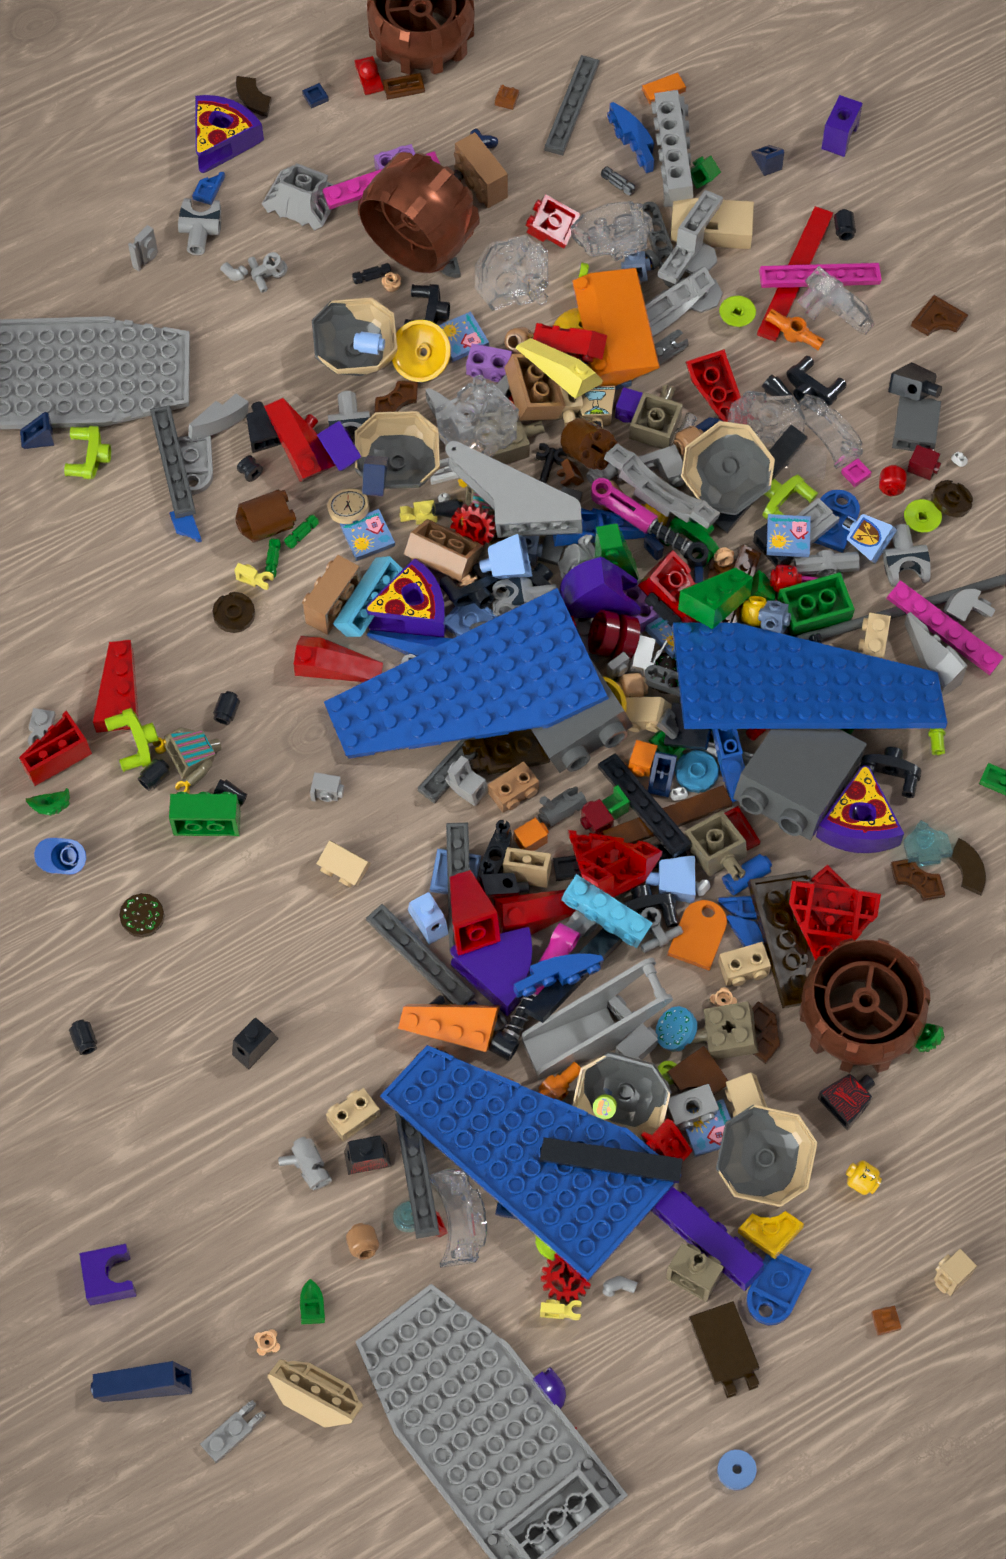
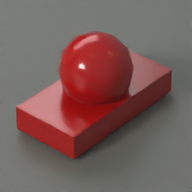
M374 57L354 60L364 94L368 95L384 91Z

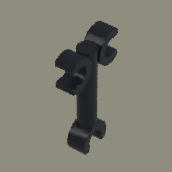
M540 443L539 450L545 452H537L536 459L540 461L545 460L539 481L547 484L553 462L555 461L557 465L562 466L561 462L565 459L559 458V456L567 457V454L562 448L556 450L555 448H549L545 443Z

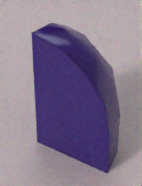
M549 1367L545 1373L542 1371L533 1380L550 1401L561 1409L565 1403L566 1389L559 1376Z

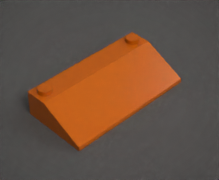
M637 269L594 272L573 280L583 329L607 335L603 359H594L593 362H590L592 370L603 380L599 386H617L659 369L660 366Z

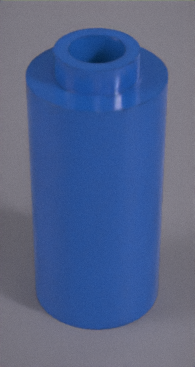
M758 854L740 865L746 872L743 878L734 881L728 873L722 877V881L729 893L735 896L748 887L747 882L750 879L762 878L770 874L772 863L767 856Z

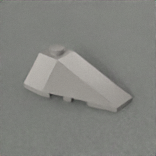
M911 612L908 613L904 625L921 667L938 672L943 697L962 684L967 664L950 646L945 648L940 643L941 638L939 636H931L924 623Z

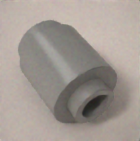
M609 463L603 470L589 469L586 477L592 485L598 478L612 479L617 475L616 467Z

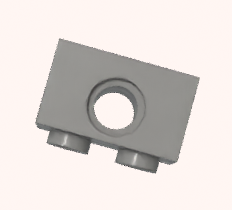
M709 1084L670 1097L667 1114L677 1128L686 1130L694 1126L693 1123L702 1120V1123L714 1119L719 1108ZM694 1104L698 1108V1112L694 1114L689 1113L686 1106Z

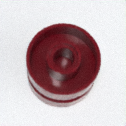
M600 610L594 616L589 630L588 648L590 653L603 657L610 655L611 658L615 659L625 652L630 660L636 652L640 639V622L638 618L624 614L618 616L615 612Z

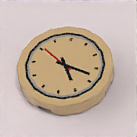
M358 489L341 490L335 493L327 504L331 518L340 524H352L357 519L360 521L368 514L370 509L368 497L363 495L362 491Z

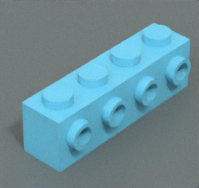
M390 556L375 557L333 625L346 637H361L374 617L367 613V605L403 568Z
M577 874L561 899L570 908L581 912L587 919L595 921L606 931L615 934L626 944L638 948L652 925L651 921Z

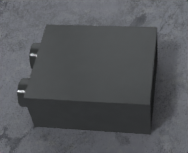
M595 665V670L609 699L549 728L539 727L531 729L559 773L566 769L569 772H573L583 768L590 761L591 757L589 754L603 745L606 748L619 745L626 739L628 735L627 730L633 727L626 712Z
M771 729L742 771L733 799L739 801L741 807L748 813L754 815L762 814L777 822L785 833L792 836L801 835L811 841L818 830L819 824L858 770L867 743L840 729Z

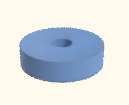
M731 1450L725 1453L717 1467L719 1480L725 1487L731 1490H743L749 1487L754 1481L757 1472L756 1463L752 1456L742 1450ZM734 1466L740 1467L741 1473L735 1474L732 1468Z

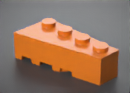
M407 1004L403 1006L398 1029L487 1052L491 1045L500 1005Z

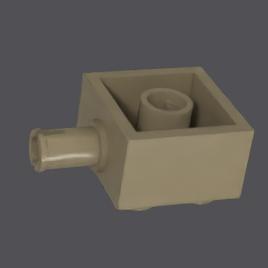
M663 385L660 396L643 392L630 424L629 439L661 449L671 445L682 417L683 404L671 400L675 393L674 387L670 386L669 390H667L668 385Z
M516 410L477 422V437L485 451V455L504 464L530 457L528 437L545 433L541 420L528 425L521 424Z
M723 811L684 831L685 836L692 843V847L688 850L695 856V859L708 876L726 868L734 881L744 877L746 872L737 861L747 857L746 841Z
M748 1001L704 1009L706 1025H704V1028L697 1029L694 1040L690 1044L707 1041L709 1053L714 1060L759 1053L753 1009Z
M682 1243L668 1266L666 1279L703 1301L708 1302L721 1279L724 1267L720 1265L721 1262L715 1257H706L694 1245Z

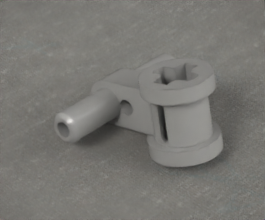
M275 252L267 254L264 257L263 264L258 266L255 257L248 259L252 270V278L257 282L260 292L268 290L265 278L271 275L275 278L283 277L288 269L287 264Z
M649 907L641 913V916L647 920L655 921L647 932L648 934H653L655 938L640 946L644 953L658 946L662 947L668 944L669 940L683 934L681 926H677L664 933L661 928V914L656 908Z

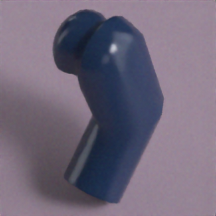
M478 128L470 132V135L475 132L487 148H494L498 145L497 137L482 135Z
M709 417L695 427L706 432L717 422L723 420Z

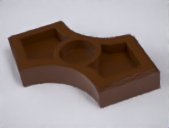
M397 381L396 387L392 392L375 398L374 413L398 412L408 404L417 403L418 382Z
M914 858L891 862L890 865L896 885L912 887L920 894L923 901L945 897L940 874H931L923 871L917 866Z

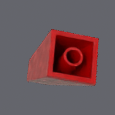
M468 870L451 876L452 924L458 956L500 942L497 911L472 871Z

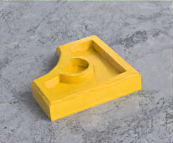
M787 1211L771 1218L760 1217L752 1213L738 1228V1233L776 1259L803 1229L804 1223Z

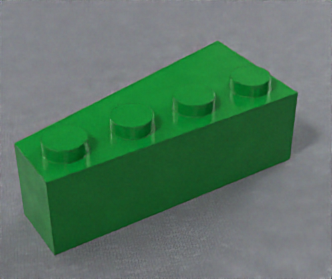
M618 523L596 527L595 558L603 557L635 579H640L636 561L632 557V553L628 548L626 540H624Z

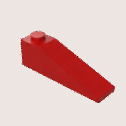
M725 349L685 362L692 383L720 420L750 425Z
M300 636L296 645L293 663L295 676L365 682L382 673V662L324 638Z

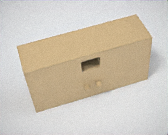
M699 198L673 201L671 244L676 245L678 228ZM723 200L721 206L705 228L703 242L711 247L750 249L754 202Z

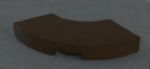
M237 76L236 88L242 102L252 112L268 117L272 102L271 96L264 95L258 90L256 78Z
M958 838L949 859L956 863L961 870V887L981 896L986 882L983 861L970 844Z

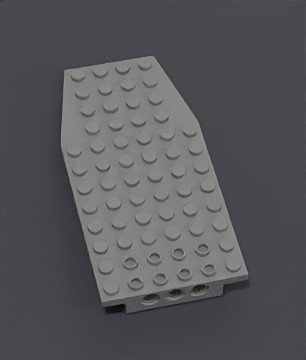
M109 316L0 319V429H22L44 412L49 413L52 428L102 427L151 416L150 409L170 405L171 410L189 406V331L168 327L157 328L147 323L140 325L130 320H115L114 317Z
M430 1284L355 1341L394 1434L490 1559H551L628 1497L624 1489L560 1408L554 1405L533 1380L534 1375L511 1346L494 1334L487 1326L477 1321L470 1313L455 1304L452 1299L434 1285Z

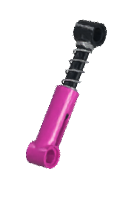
M598 478L593 482L591 498L596 504L604 505L645 534L648 532L649 534L653 533L657 539L661 538L664 540V543L671 545L673 550L677 549L680 551V554L686 559L691 568H695V566H702L703 568L706 565L709 550L705 544L686 541L687 538L683 539L679 536V533L676 534L671 531V527L668 529L662 525L663 522L659 523L657 515L613 487L608 479ZM602 488L605 489L607 492L605 494H599L596 491ZM698 552L701 553L703 557L700 559H696L692 556V554Z
M559 923L540 961L569 955L575 948L580 938V933ZM544 985L537 988L534 994L521 998V1004L516 1007V1012L511 1016L510 1023L506 1025L503 1031L497 1032L491 1042L489 1051L508 1061L513 1058L520 1044L518 1040L520 1037L519 1033L521 1030H524L522 1027L525 1022L529 1021V1015L525 1013V1007L541 992Z

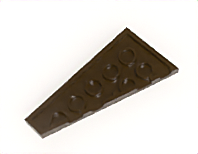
M811 870L750 879L747 882L782 1009L801 1006L803 987L807 979V942L789 905L792 881L810 882Z

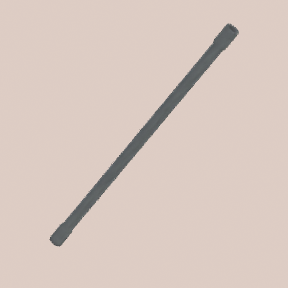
M1006 573L929 596L925 599L936 606L946 603L951 595L960 590L977 589L983 592L1006 585ZM897 606L875 613L891 616V619L906 615ZM868 615L820 630L809 631L795 637L809 640L810 635L820 633L822 640L854 631L862 628L863 619L868 618Z

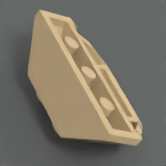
M280 1359L268 1374V1379L283 1405L323 1427L350 1424L363 1407L351 1385L311 1363L287 1362Z

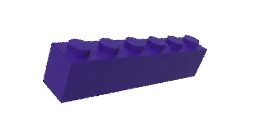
M673 1186L651 1212L686 1242L697 1247L701 1254L704 1253L706 1257L713 1256L721 1262L720 1265L724 1267L723 1273L743 1291H746L763 1272L764 1264L762 1263V1258L755 1252L750 1253L744 1248L745 1244L738 1237L735 1236L733 1238L730 1236L723 1224L718 1221L715 1223L709 1218V1213L703 1207L699 1206L697 1208L685 1192H679Z

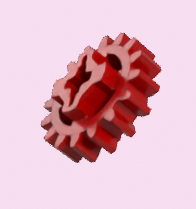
M471 502L469 507L463 504L461 508H457L451 520L453 523L450 525V528L455 529L454 532L459 533L462 537L465 536L482 544L484 547L486 542L490 543L496 533L495 522H492L495 516L488 515L490 509L483 510L482 504L478 507H475L474 502Z
M554 1254L555 1261L548 1259L547 1265L549 1267H542V1272L546 1275L541 1276V1282H546L543 1285V1291L550 1290L548 1297L552 1298L555 1295L558 1301L565 1299L566 1304H569L571 1298L578 1300L579 1294L585 1297L586 1291L584 1288L590 1289L591 1284L566 1261L560 1258L559 1255ZM558 1265H561V1268L558 1271H553L554 1268H556ZM565 1269L567 1270V1274L569 1277L568 1287L566 1286V1282H564L563 1278L565 1274ZM576 1284H580V1286L576 1290L571 1292V1289ZM553 1285L560 1287L563 1292L557 1290Z

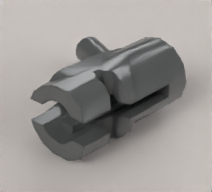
M677 329L654 344L659 366L689 346L688 339L676 343L675 340L683 334L681 330Z
M577 786L565 790L552 800L543 796L540 798V803L543 807L539 809L538 819L545 826L552 827L566 817L574 815L575 810L580 811L587 803V800L582 791L578 793Z

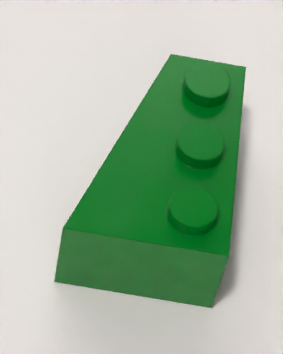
M733 568L680 590L678 610L714 629L751 596L753 577L738 568Z

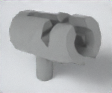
M306 1137L297 1139L291 1148L294 1155L282 1156L278 1159L280 1166L294 1164L297 1168H300L302 1171L301 1176L312 1190H318L332 1182L328 1171L322 1168L324 1167V1162L312 1139H307Z

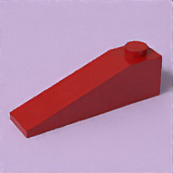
M284 398L264 406L299 482L336 466L318 438L317 433Z
M672 550L646 574L637 586L647 596L650 593H654L658 597L657 600H662L673 611L672 614H677L683 623H701L678 610L680 590L695 585V582L690 575L691 570L689 566Z
M566 889L495 898L500 934L529 927L530 934L532 935L572 916L576 909L570 908L561 900Z

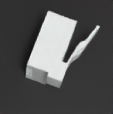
M640 635L638 647L634 656L629 660L626 674L638 672L644 676L645 669L650 665H654L667 640L661 649L656 652L651 662L655 639Z

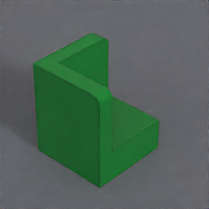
M617 785L614 787L613 794L602 800L614 820L628 813L630 805L629 799Z

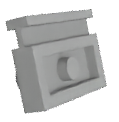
M148 225L134 238L135 242L133 244H128L132 265L137 271L141 270L140 266L142 264L146 265L158 253L154 229Z
M819 498L796 515L811 516L810 545L835 526L840 519Z

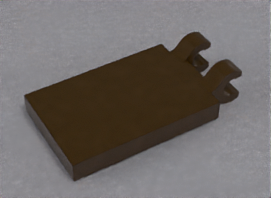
M531 729L513 731L505 735L464 741L465 746L462 747L464 755H471L477 752L479 759L470 761L471 770L476 774L485 769L488 775L506 772L523 761L528 767L550 763V758Z
M734 1301L689 1316L714 1385L722 1384L727 1399L736 1396L737 1390L733 1383L734 1380L744 1377L749 1391L758 1388L759 1381L754 1371L759 1370L760 1367Z

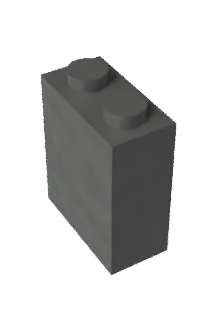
M900 396L892 448L914 451L916 446L919 445L934 450L941 401L932 398L916 401Z

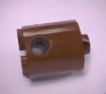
M586 418L572 420L565 426L561 434L563 451L569 457L593 470H603L607 467L609 462L604 459L605 455L618 444L608 430L603 429Z
M278 489L239 503L235 521L240 534L252 541V543L293 529L294 522L297 520L293 509L289 510L286 503L289 502L286 491Z

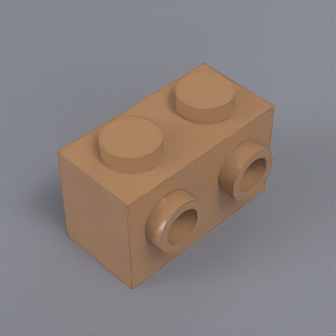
M524 761L488 784V794L503 813L508 809H515L522 800L532 798L539 790V780Z

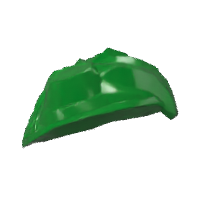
M66 788L65 791L26 798V802L39 814L50 816L59 814L70 805L69 789Z
M926 1023L915 1046L918 1051L930 1052V1050L936 1049V1046L940 1045L945 1038L944 1028L939 1025Z

